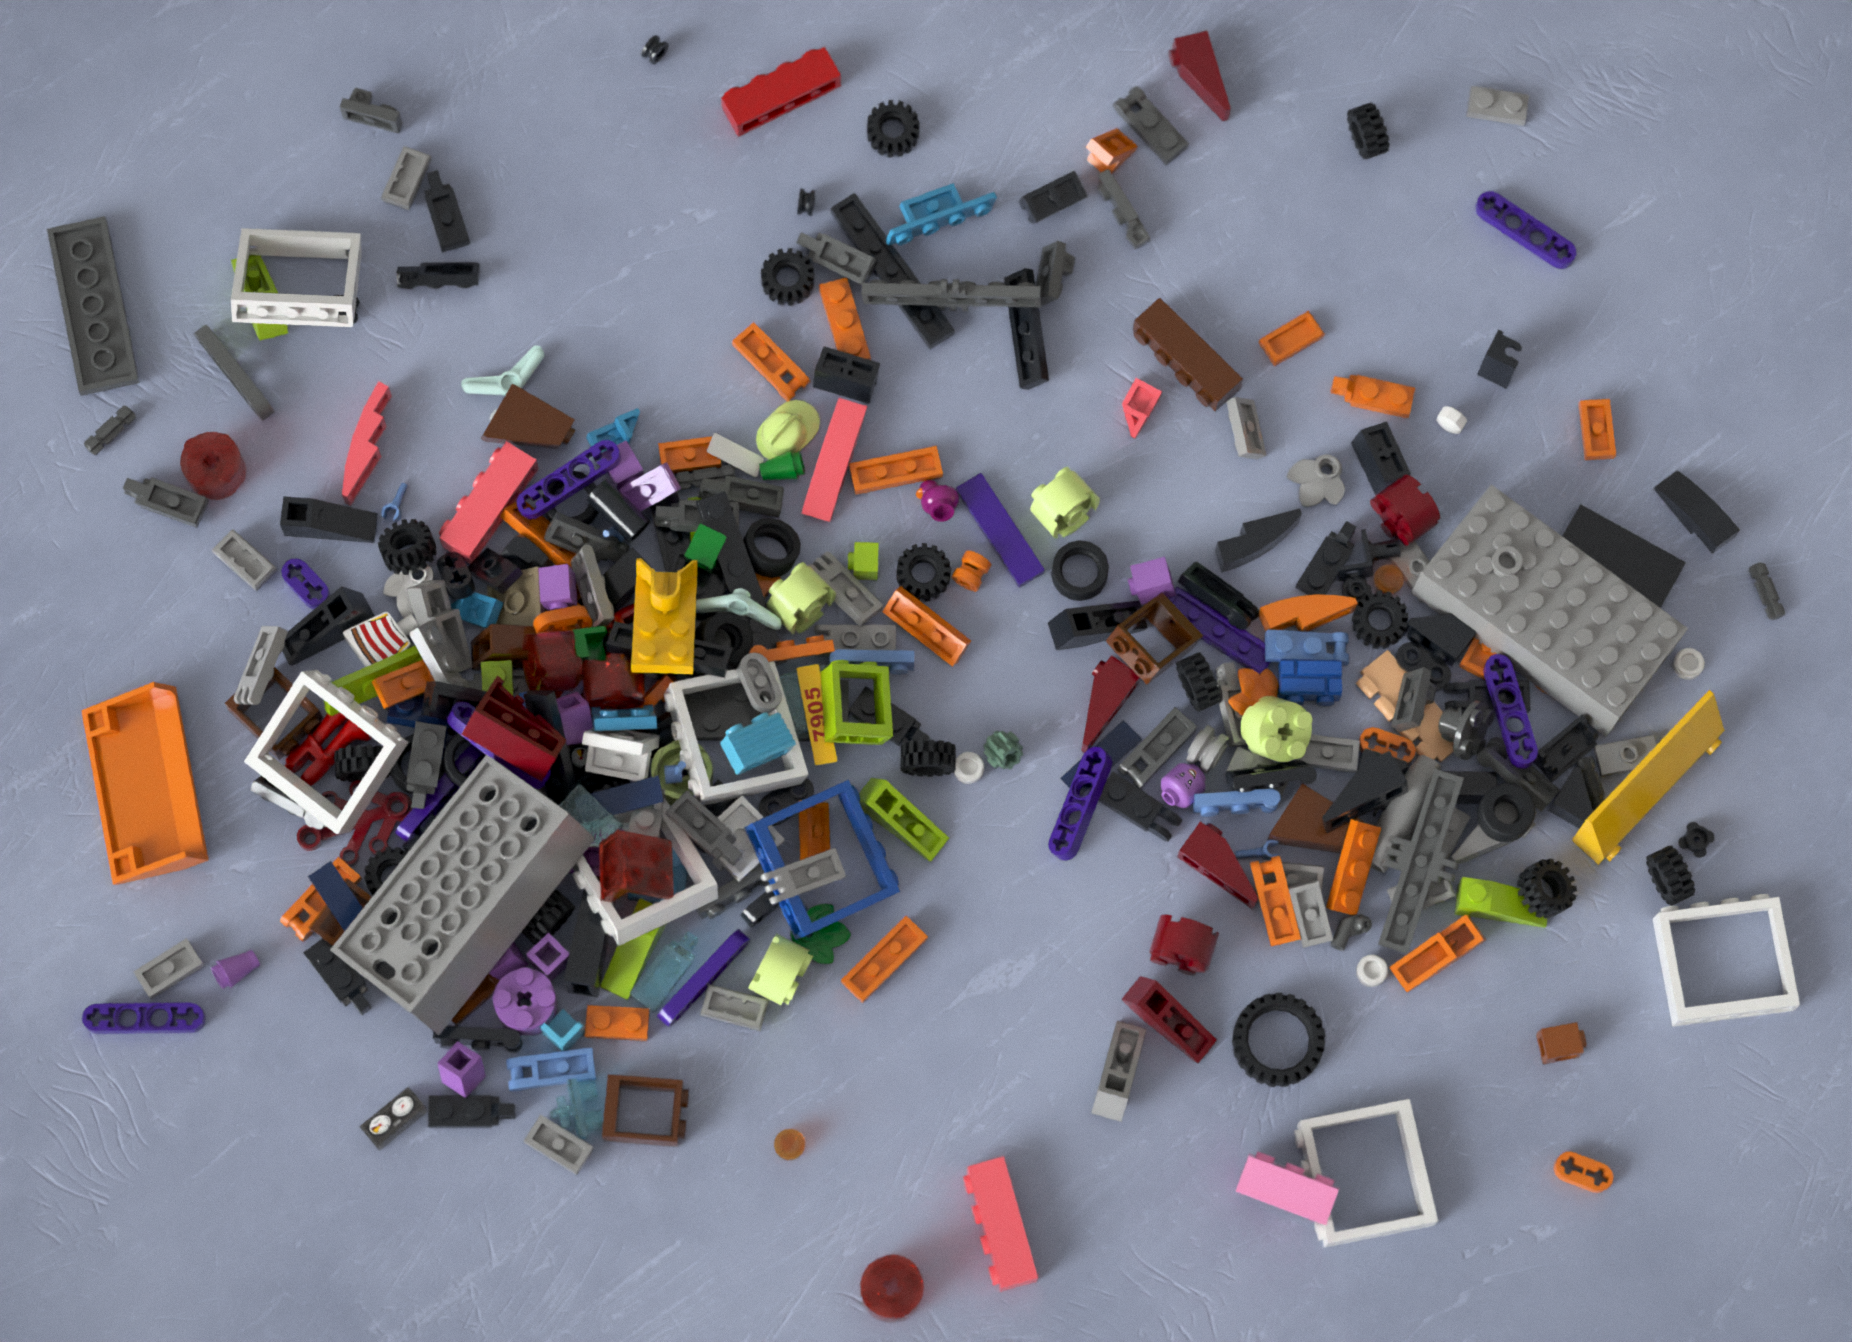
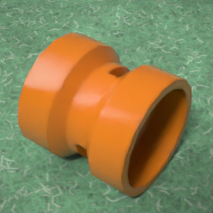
M967 550L961 558L962 564L960 568L955 569L951 578L961 587L977 592L982 584V576L988 573L992 564L982 555Z

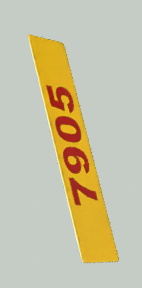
M819 664L797 667L796 670L814 763L817 766L837 762L834 743L825 742Z

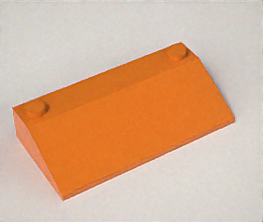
M152 682L81 710L113 884L118 885L185 870L209 861L176 686Z

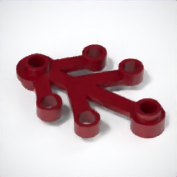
M356 780L350 784L349 792L351 796L353 795L354 788L359 786L361 780ZM326 791L322 794L325 798L329 796L334 797V805L340 810H343L348 801L339 798L333 791ZM378 791L375 793L371 802L379 805V807L364 810L352 829H355L347 847L343 848L340 852V858L346 864L352 867L358 863V852L372 824L382 819L384 821L378 835L370 840L369 848L372 854L376 856L375 852L377 851L373 849V845L381 841L384 843V847L380 851H386L385 847H388L387 841L396 823L402 822L413 809L411 807L412 801L407 794L392 792L389 795H385ZM401 803L403 809L400 812H394L392 810L394 804ZM304 825L297 832V841L302 849L314 851L321 846L322 841L338 835L327 826L322 830H317L314 827L311 828L308 825ZM308 835L316 836V840L312 844H307L305 838ZM353 852L355 858L352 861L344 860L346 853Z

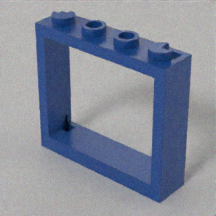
M849 780L744 827L764 873L784 867L785 864L768 826L838 795L878 881L881 891L812 923L799 895L778 902L795 940L900 892L898 877L894 870L889 868L885 860V849L881 842L876 840L872 832L873 823L868 814L863 812L859 803L860 795L855 786L850 784ZM774 878L768 880L770 885L775 883ZM778 889L773 891L775 895H780Z

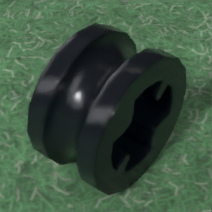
M654 35L643 47L641 56L643 58L649 57V62L655 65L666 54L669 44L665 41L660 42V37Z
M804 188L800 189L797 207L798 215H801L803 212H806L808 216L813 215L816 190L806 192Z

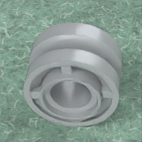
M1207 725L1204 730L1201 729L1187 751L1188 756L1186 758V761L1190 764L1200 762V769L1206 774L1211 768L1216 766L1228 746L1226 743L1229 739L1223 733L1217 737L1214 736L1215 728Z

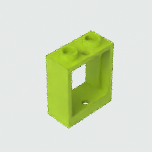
M835 660L821 671L825 742L883 745L893 737L888 666H877L876 662L871 661L862 662L858 665L849 664L847 660ZM840 678L873 680L876 724L843 722Z

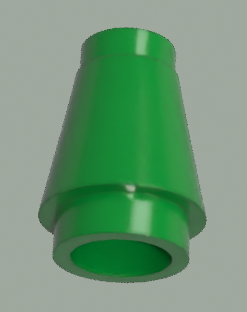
M790 450L759 464L763 481L799 479L800 475H805L804 462L800 451L793 453Z

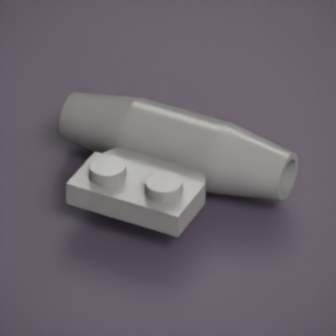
M1419 755L1405 773L1408 792L1389 801L1387 808L1382 812L1375 825L1381 827V832L1371 868L1385 873L1389 867L1381 865L1382 859H1389L1393 862L1396 859L1395 856L1385 853L1386 847L1399 850L1400 845L1389 842L1390 835L1408 841L1412 840L1434 769H1441V765L1437 761L1427 756ZM1454 808L1441 851L1448 853L1449 857L1471 817L1457 808Z

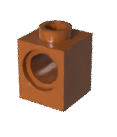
M1577 1022L1542 1028L1536 1034L1543 1064L1579 1058L1584 1053L1583 1048L1587 1047L1585 1033L1583 1030H1579Z

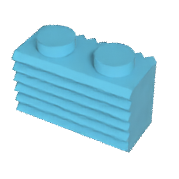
M767 712L762 713L751 720L752 724L744 728L740 723L725 731L726 736L720 742V745L737 776L786 755L796 745L790 730L787 729V724L784 723V719L781 718L779 712L771 716Z

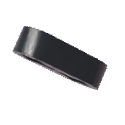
M458 553L442 555L437 560L436 565L441 580L445 581L449 595L454 599H464L471 596L475 591V584L463 557Z
M773 891L769 893L764 892L741 913L740 916L750 927L757 925L780 906L779 903L771 905L769 899L775 896Z

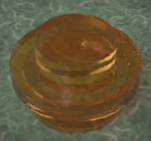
M1388 564L1377 569L1374 575V584L1378 590H1382L1384 594L1387 591L1395 594L1402 588L1404 575L1398 567Z
M795 1129L782 1130L774 1140L775 1152L784 1160L799 1158L805 1149L803 1135Z

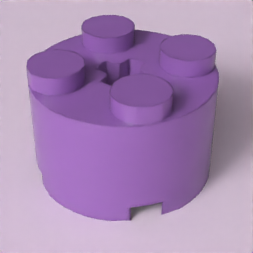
M522 967L509 972L499 981L493 994L494 1009L499 1021L505 1029H514L518 1031L520 1036H533L542 1033L540 1026L543 1023L549 1025L557 1014L558 1001L552 983L544 974L533 969ZM522 998L526 1000L530 998L532 1005L529 1007L527 1005L521 1006L520 1000Z

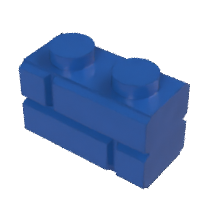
M1280 659L1278 665V698L1299 705H1303L1304 701H1316L1318 706L1334 705V701H1339L1342 696V661Z

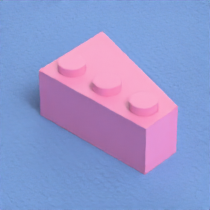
M1258 1151L1256 1155L1249 1153L1237 1184L1236 1192L1323 1225L1327 1224L1339 1191L1337 1187L1333 1186L1335 1180L1317 1174L1314 1179L1303 1174L1304 1168L1291 1163H1287L1286 1167L1274 1163L1275 1158Z

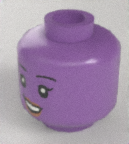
M1177 764L1161 779L1162 798L1170 806L1188 808L1194 803V794H1203L1205 792L1206 778L1204 773L1194 764Z

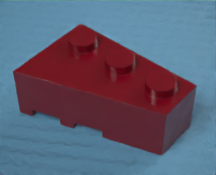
M497 675L472 714L462 735L542 782L567 740L541 715L538 714L535 717L524 707L525 700L519 695L514 697L502 686L504 681Z

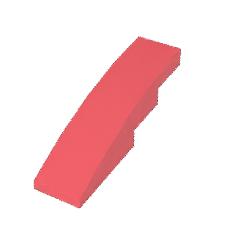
M378 381L364 406L352 437L345 464L342 496L345 503L351 506L381 458L379 448L375 444L387 427L381 413L392 395L389 386Z
M838 398L810 482L802 514L831 522L849 463H851L868 406Z

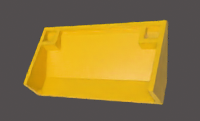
M1708 690L1597 807L1575 834L1572 841L1598 865L1605 858L1610 862L1622 849L1618 844L1705 752L1711 755L1722 744V741L1718 738L1725 730L1714 693Z

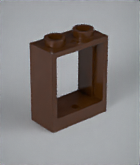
M1161 592L1120 623L1107 638L1106 642L1127 663L1134 673L1148 685L1189 653L1203 635ZM1146 619L1176 648L1159 663L1129 633Z
M274 667L273 677L268 682L264 693L276 682L288 694L293 684ZM234 693L224 703L225 706L245 728L259 739L263 731L244 714L252 705L236 704ZM306 696L300 703V706L308 715L278 744L275 743L270 750L279 760L284 755L288 757L291 751L299 746L298 742L306 734H312L323 719L320 710Z
M608 1074L602 1129L603 1141L678 1147L679 1139H685L686 1120H681L682 1108H688L689 1089H684L683 1080ZM621 1088L674 1092L671 1135L617 1131Z

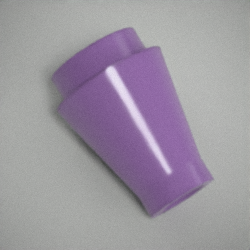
M249 950L245 953L216 961L217 964L211 967V971L222 989L228 986L232 988L253 969L260 966V963L255 953Z

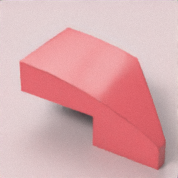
M1138 378L1135 379L1122 402L1130 434L1134 439L1137 438L1163 394L1162 391Z

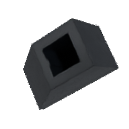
M1453 614L1411 618L1407 622L1405 630L1406 636L1411 642H1416L1419 646L1423 645L1431 651L1432 656L1443 664H1449L1451 667L1473 641L1477 633Z

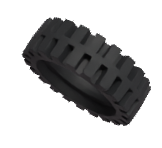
M1269 993L1253 1000L1241 1012L1233 1030V1053L1238 1060L1240 1068H1243L1246 1071V1075L1250 1078L1256 1079V1082L1268 1084L1270 1087H1287L1290 1084L1299 1083L1309 1076L1320 1062L1325 1048V1030L1322 1027L1320 1016L1316 1015V1010L1312 1006L1309 1007L1305 1000L1302 998L1299 1000L1292 994L1283 995V993H1275L1270 995ZM1274 1010L1285 1011L1296 1016L1305 1026L1309 1037L1308 1051L1304 1058L1295 1066L1283 1070L1272 1069L1261 1064L1252 1054L1248 1043L1249 1030L1253 1022L1262 1014Z

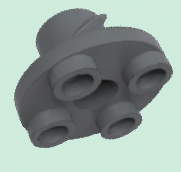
M1476 700L1464 712L1462 707H1458L1457 709L1447 708L1442 713L1438 729L1443 739L1454 742L1453 750L1456 757L1468 760L1473 755L1477 756L1486 746L1484 737L1487 728L1494 721L1495 712L1489 709L1486 703Z

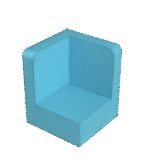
M564 1009L554 1017L549 1025L543 1023L540 1026L542 1034L560 1051L569 1050L585 1034L584 1025L580 1021L577 1022Z

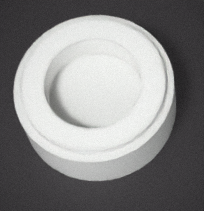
M1693 648L1680 650L1673 659L1674 672L1685 680L1698 677L1704 669L1705 662L1702 654Z
M973 752L960 754L956 758L955 777L965 784H973L981 779L984 772L982 758Z
M1377 955L1363 957L1356 968L1358 980L1368 987L1379 986L1388 974L1386 962Z

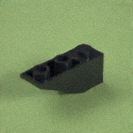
M283 496L280 527L284 536L374 543L378 514L312 498Z

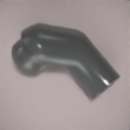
M1356 914L1340 920L1330 946L1344 951L1350 937L1366 933L1371 929V919L1362 914Z

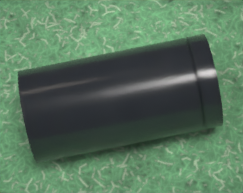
M608 479L601 482L586 499L629 543L635 540L650 524V520Z

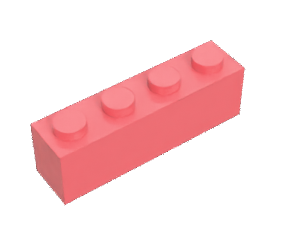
M507 441L502 448L498 447L493 452L488 469L485 473L481 471L473 482L474 489L469 496L465 495L461 498L456 507L458 512L451 521L448 519L439 531L442 547L451 553L460 554L464 561L469 564L480 555L502 523L503 519L500 516L503 510L517 501L519 494L525 490L539 470L535 458Z
M1004 1156L967 1166L968 1175L963 1176V1181L967 1194L973 1193L976 1205L971 1206L976 1225L982 1224L984 1236H980L984 1255L990 1254L993 1266L988 1267L992 1284H998L1000 1292L1037 1282L1038 1275Z

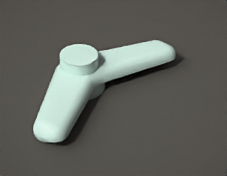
M535 345L510 371L504 372L499 376L465 378L462 380L461 386L468 394L506 395L512 383L522 389L543 360L545 353L540 346Z
M738 588L729 595L696 600V613L732 612L739 616L746 615L774 630L780 629L782 621L778 616L752 600L750 593L745 589Z

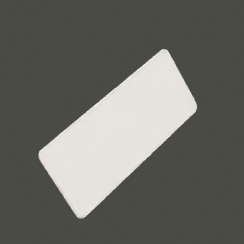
M717 433L713 434L707 449L709 454L754 477L758 476L760 471L759 464L764 461L763 457Z

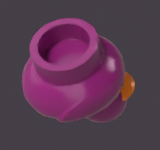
M929 479L923 481L916 492V497L921 499L923 510L931 515L935 521L943 522L953 517L954 510L959 503V495L952 486H938L937 482Z

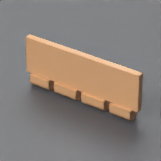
M1387 650L1360 672L1363 677L1356 682V685L1369 700L1377 694L1381 696L1374 702V705L1391 722L1394 717L1403 675L1407 672L1399 667L1396 658ZM1433 702L1425 705L1424 717L1420 726L1399 733L1402 737L1412 741V743L1417 739L1421 741L1415 747L1418 755H1424L1433 760L1437 759L1441 763L1454 752V742H1449L1441 737L1442 734L1439 732L1438 724L1443 711Z

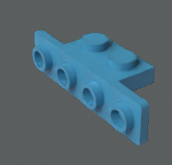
M954 183L902 201L899 208L907 224L891 229L886 238V243L888 246L896 243L901 246L909 243L918 235H932L940 227L949 224L950 226H957L970 216H984L992 210L997 196L995 192L963 203Z

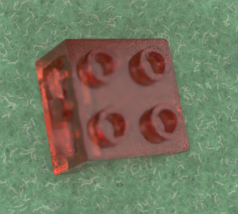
M617 830L599 842L601 901L612 903L627 892L667 900L674 897L671 840Z

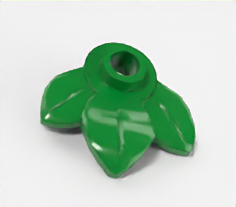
M819 904L811 907L807 911L811 923L833 913L834 906L831 904ZM839 921L811 933L810 938L802 937L795 940L790 929L791 940L808 949V954L813 956L812 960L820 964L833 963L834 953L832 948L843 945L851 937L848 928Z

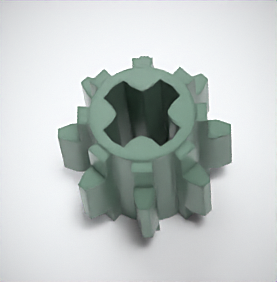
M997 730L986 738V744L983 746L985 749L984 754L988 757L987 761L995 769L999 766L1002 769H1012L1014 765L1019 764L1020 758L1023 756V746L1018 743L1020 739L1011 731L1006 733L1003 730L999 732Z

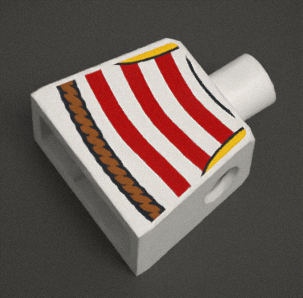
M383 612L345 630L343 635L363 665L367 667L411 648L412 644L408 640L409 634L419 626L412 614L396 623L388 612Z

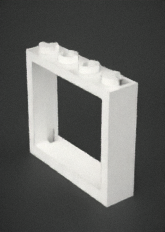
M241 228L231 294L232 322L353 327L362 256L361 233ZM249 255L348 259L344 296L243 292ZM247 307V311H240V308ZM339 311L346 312V315H339Z
M775 661L769 662L781 689L782 700L777 708L768 713V715L771 716L779 712L796 742V745L789 753L781 756L785 771L710 786L684 694L741 683L737 669L727 671L725 678L705 675L671 682L665 694H663L666 702L664 705L665 710L671 713L673 720L671 724L673 738L675 741H679L681 747L680 761L686 763L684 769H687L690 778L688 781L689 792L692 791L693 796L703 805L736 799L741 795L745 797L800 785L809 775ZM754 666L748 667V671L750 674H758V671ZM763 695L764 701L768 702V698Z
M318 670L302 671L244 762L337 835L349 833L409 742L400 736L401 734L396 731L397 728L395 726L385 725L377 718L378 714L373 709L364 705L361 706L354 701L355 697L351 692L341 687L337 688L330 682L331 678L327 674L323 675ZM309 689L384 746L343 810H340L268 754Z
M665 797L661 829L695 883L694 886L621 920L583 854L572 867L574 870L573 877L580 890L585 888L589 895L587 901L593 913L599 912L603 919L601 924L605 933H608L609 936L612 935L618 946L718 899L717 882L689 836L665 815V812L670 808ZM654 805L646 806L643 808L654 809ZM632 811L591 821L582 826L592 834L613 823H629Z
M1769 894L1752 896L1751 901L1739 902V898H1729L1720 901V905L1709 906V902H1698L1691 904L1689 909L1679 910L1678 906H1667L1660 909L1661 912H1658L1653 918L1672 1027L1790 1012L1800 1006L1779 897L1769 898ZM1768 910L1784 995L1685 1008L1670 923Z
M1410 1099L1299 1121L1297 1125L1298 1130H1294L1296 1147L1297 1149L1302 1148L1304 1160L1300 1161L1301 1168L1305 1169L1304 1175L1315 1179L1317 1174L1322 1175L1312 1130L1395 1114L1419 1216L1335 1232L1330 1213L1326 1225L1314 1222L1315 1233L1317 1232L1318 1240H1323L1324 1248L1430 1227L1438 1222Z

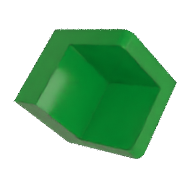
M700 523L684 555V561L690 563L692 560H698L697 567L712 573L719 553L726 541V536Z
M606 626L570 631L565 645L571 670L604 666L607 663L604 646L602 645V640L607 633Z

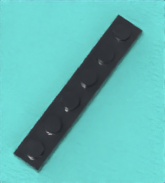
M855 193L830 208L831 214L858 250L878 259L873 272L879 280H884L887 283L911 280L921 284L895 247L887 245V236ZM898 305L929 349L954 335V328L937 305Z
M724 491L696 501L703 525L726 536V541L719 553L717 563L728 594H732L738 588L745 589L750 593L752 600L767 609L726 492ZM746 615L741 616L749 624L752 631L753 646L762 645L767 650L777 648L776 642L780 641L776 630ZM787 660L776 661L775 665L786 663Z

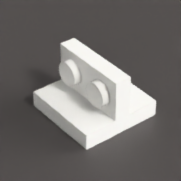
M594 728L587 730L583 734L582 744L589 745L585 771L633 781L647 779L651 751L659 747L660 735L634 730L595 731Z
M743 795L718 817L732 831V835L736 838L733 845L743 854L742 858L734 867L722 856L718 860L713 858L712 862L720 871L725 868L739 883L760 864L744 827L764 818ZM770 825L768 826L776 847H779L785 839Z

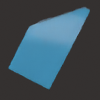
M637 408L617 416L613 423L589 432L586 439L592 447L602 440L613 441L616 445L627 440L629 444L640 410Z
M475 592L467 598L458 599L452 603L451 609H459L461 620L487 628L491 624H496L504 602Z

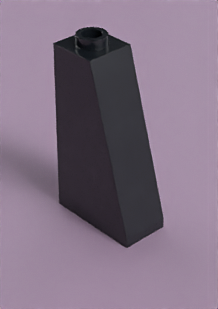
M596 876L615 908L618 893L616 883H612L610 878ZM584 888L564 983L568 993L598 998L610 936L608 933H605L601 921L603 919L599 912L593 913L587 901L589 895Z

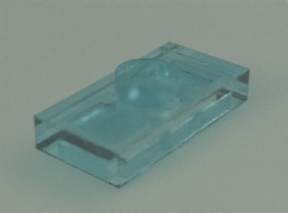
M578 784L559 805L594 836V842L603 849L624 827L581 784Z

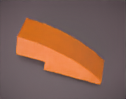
M1316 594L1296 596L1260 607L1258 617L1265 631L1268 629L1284 630L1295 625L1298 631L1309 632L1353 613L1358 602L1356 598L1340 595Z
M1466 914L1442 932L1432 936L1389 968L1408 993L1486 941V938L1471 917Z

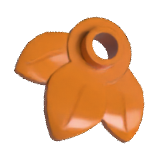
M1268 668L1264 669L1261 674L1253 669H1239L1238 679L1242 692L1229 698L1228 702L1236 712L1243 716L1249 706H1253L1260 701L1258 699L1264 696L1278 698V680Z

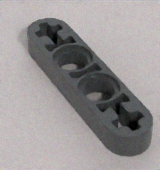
M205 324L194 332L198 342L259 419L263 421L274 413L272 406L213 331Z

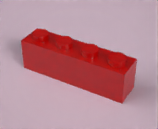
M825 46L818 50L811 49L805 52L798 60L784 62L775 71L767 75H757L750 83L742 87L736 86L726 91L724 96L721 97L722 109L737 136L740 137L840 88L841 74Z

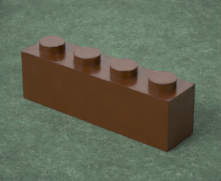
M1160 297L1134 320L1132 331L1136 340L1143 346L1148 345L1155 352L1154 356L1163 366L1168 365L1175 372V377L1183 386L1191 387L1196 392V398L1205 407L1210 406L1214 411H1217L1240 390L1243 378Z

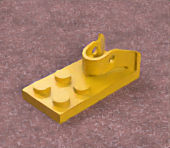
M636 558L631 672L693 674L698 560H692L677 572H655L642 558Z

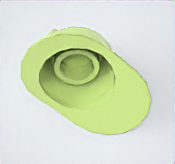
M792 400L785 402L758 429L756 436L758 450L769 460L790 450L793 453L801 451L819 431L820 419L818 412L805 401Z

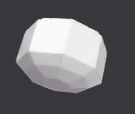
M1447 406L1442 408L1436 419L1444 430L1454 434H1460L1467 423V419L1461 412Z

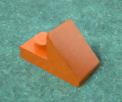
M1115 128L1090 140L1086 146L1091 152L1087 160L1101 173L1105 170H1110L1113 174L1136 151L1138 146L1118 128Z

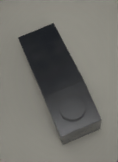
M341 586L291 628L285 638V646L282 651L289 665L293 666L344 640L343 632L375 617L363 593Z
M1140 601L1063 610L1047 622L1055 649L1080 648L1106 641L1120 623L1141 608ZM1146 620L1129 633L1133 634L1148 629Z
M1390 751L1384 754L1376 753L1361 765L1322 817L1326 833L1408 792L1407 780Z

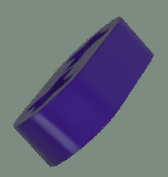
M295 558L285 562L281 570L285 583L309 608L315 609L330 596L327 585L304 561ZM294 568L297 571L301 569L300 572L305 580L301 583L295 576L290 579L291 569ZM309 586H311L315 591H320L322 589V591L320 592L322 598L320 600H318L317 598H312L310 600L312 596L309 590L307 589Z

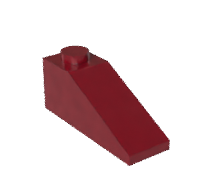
M1208 31L1174 38L1172 49L1169 50V59L1172 67L1177 66L1179 76L1223 122L1228 121L1231 107Z
M1112 655L1107 662L1101 660L1091 674L1094 676L1081 748L1083 753L1093 746L1140 682V677L1131 668Z
M1200 821L1180 848L1177 858L1253 910L1259 898L1227 840L1222 837V831L1211 823L1205 825Z
M1140 976L1121 999L1144 1022L1195 1063L1199 1064L1217 1041L1157 980Z

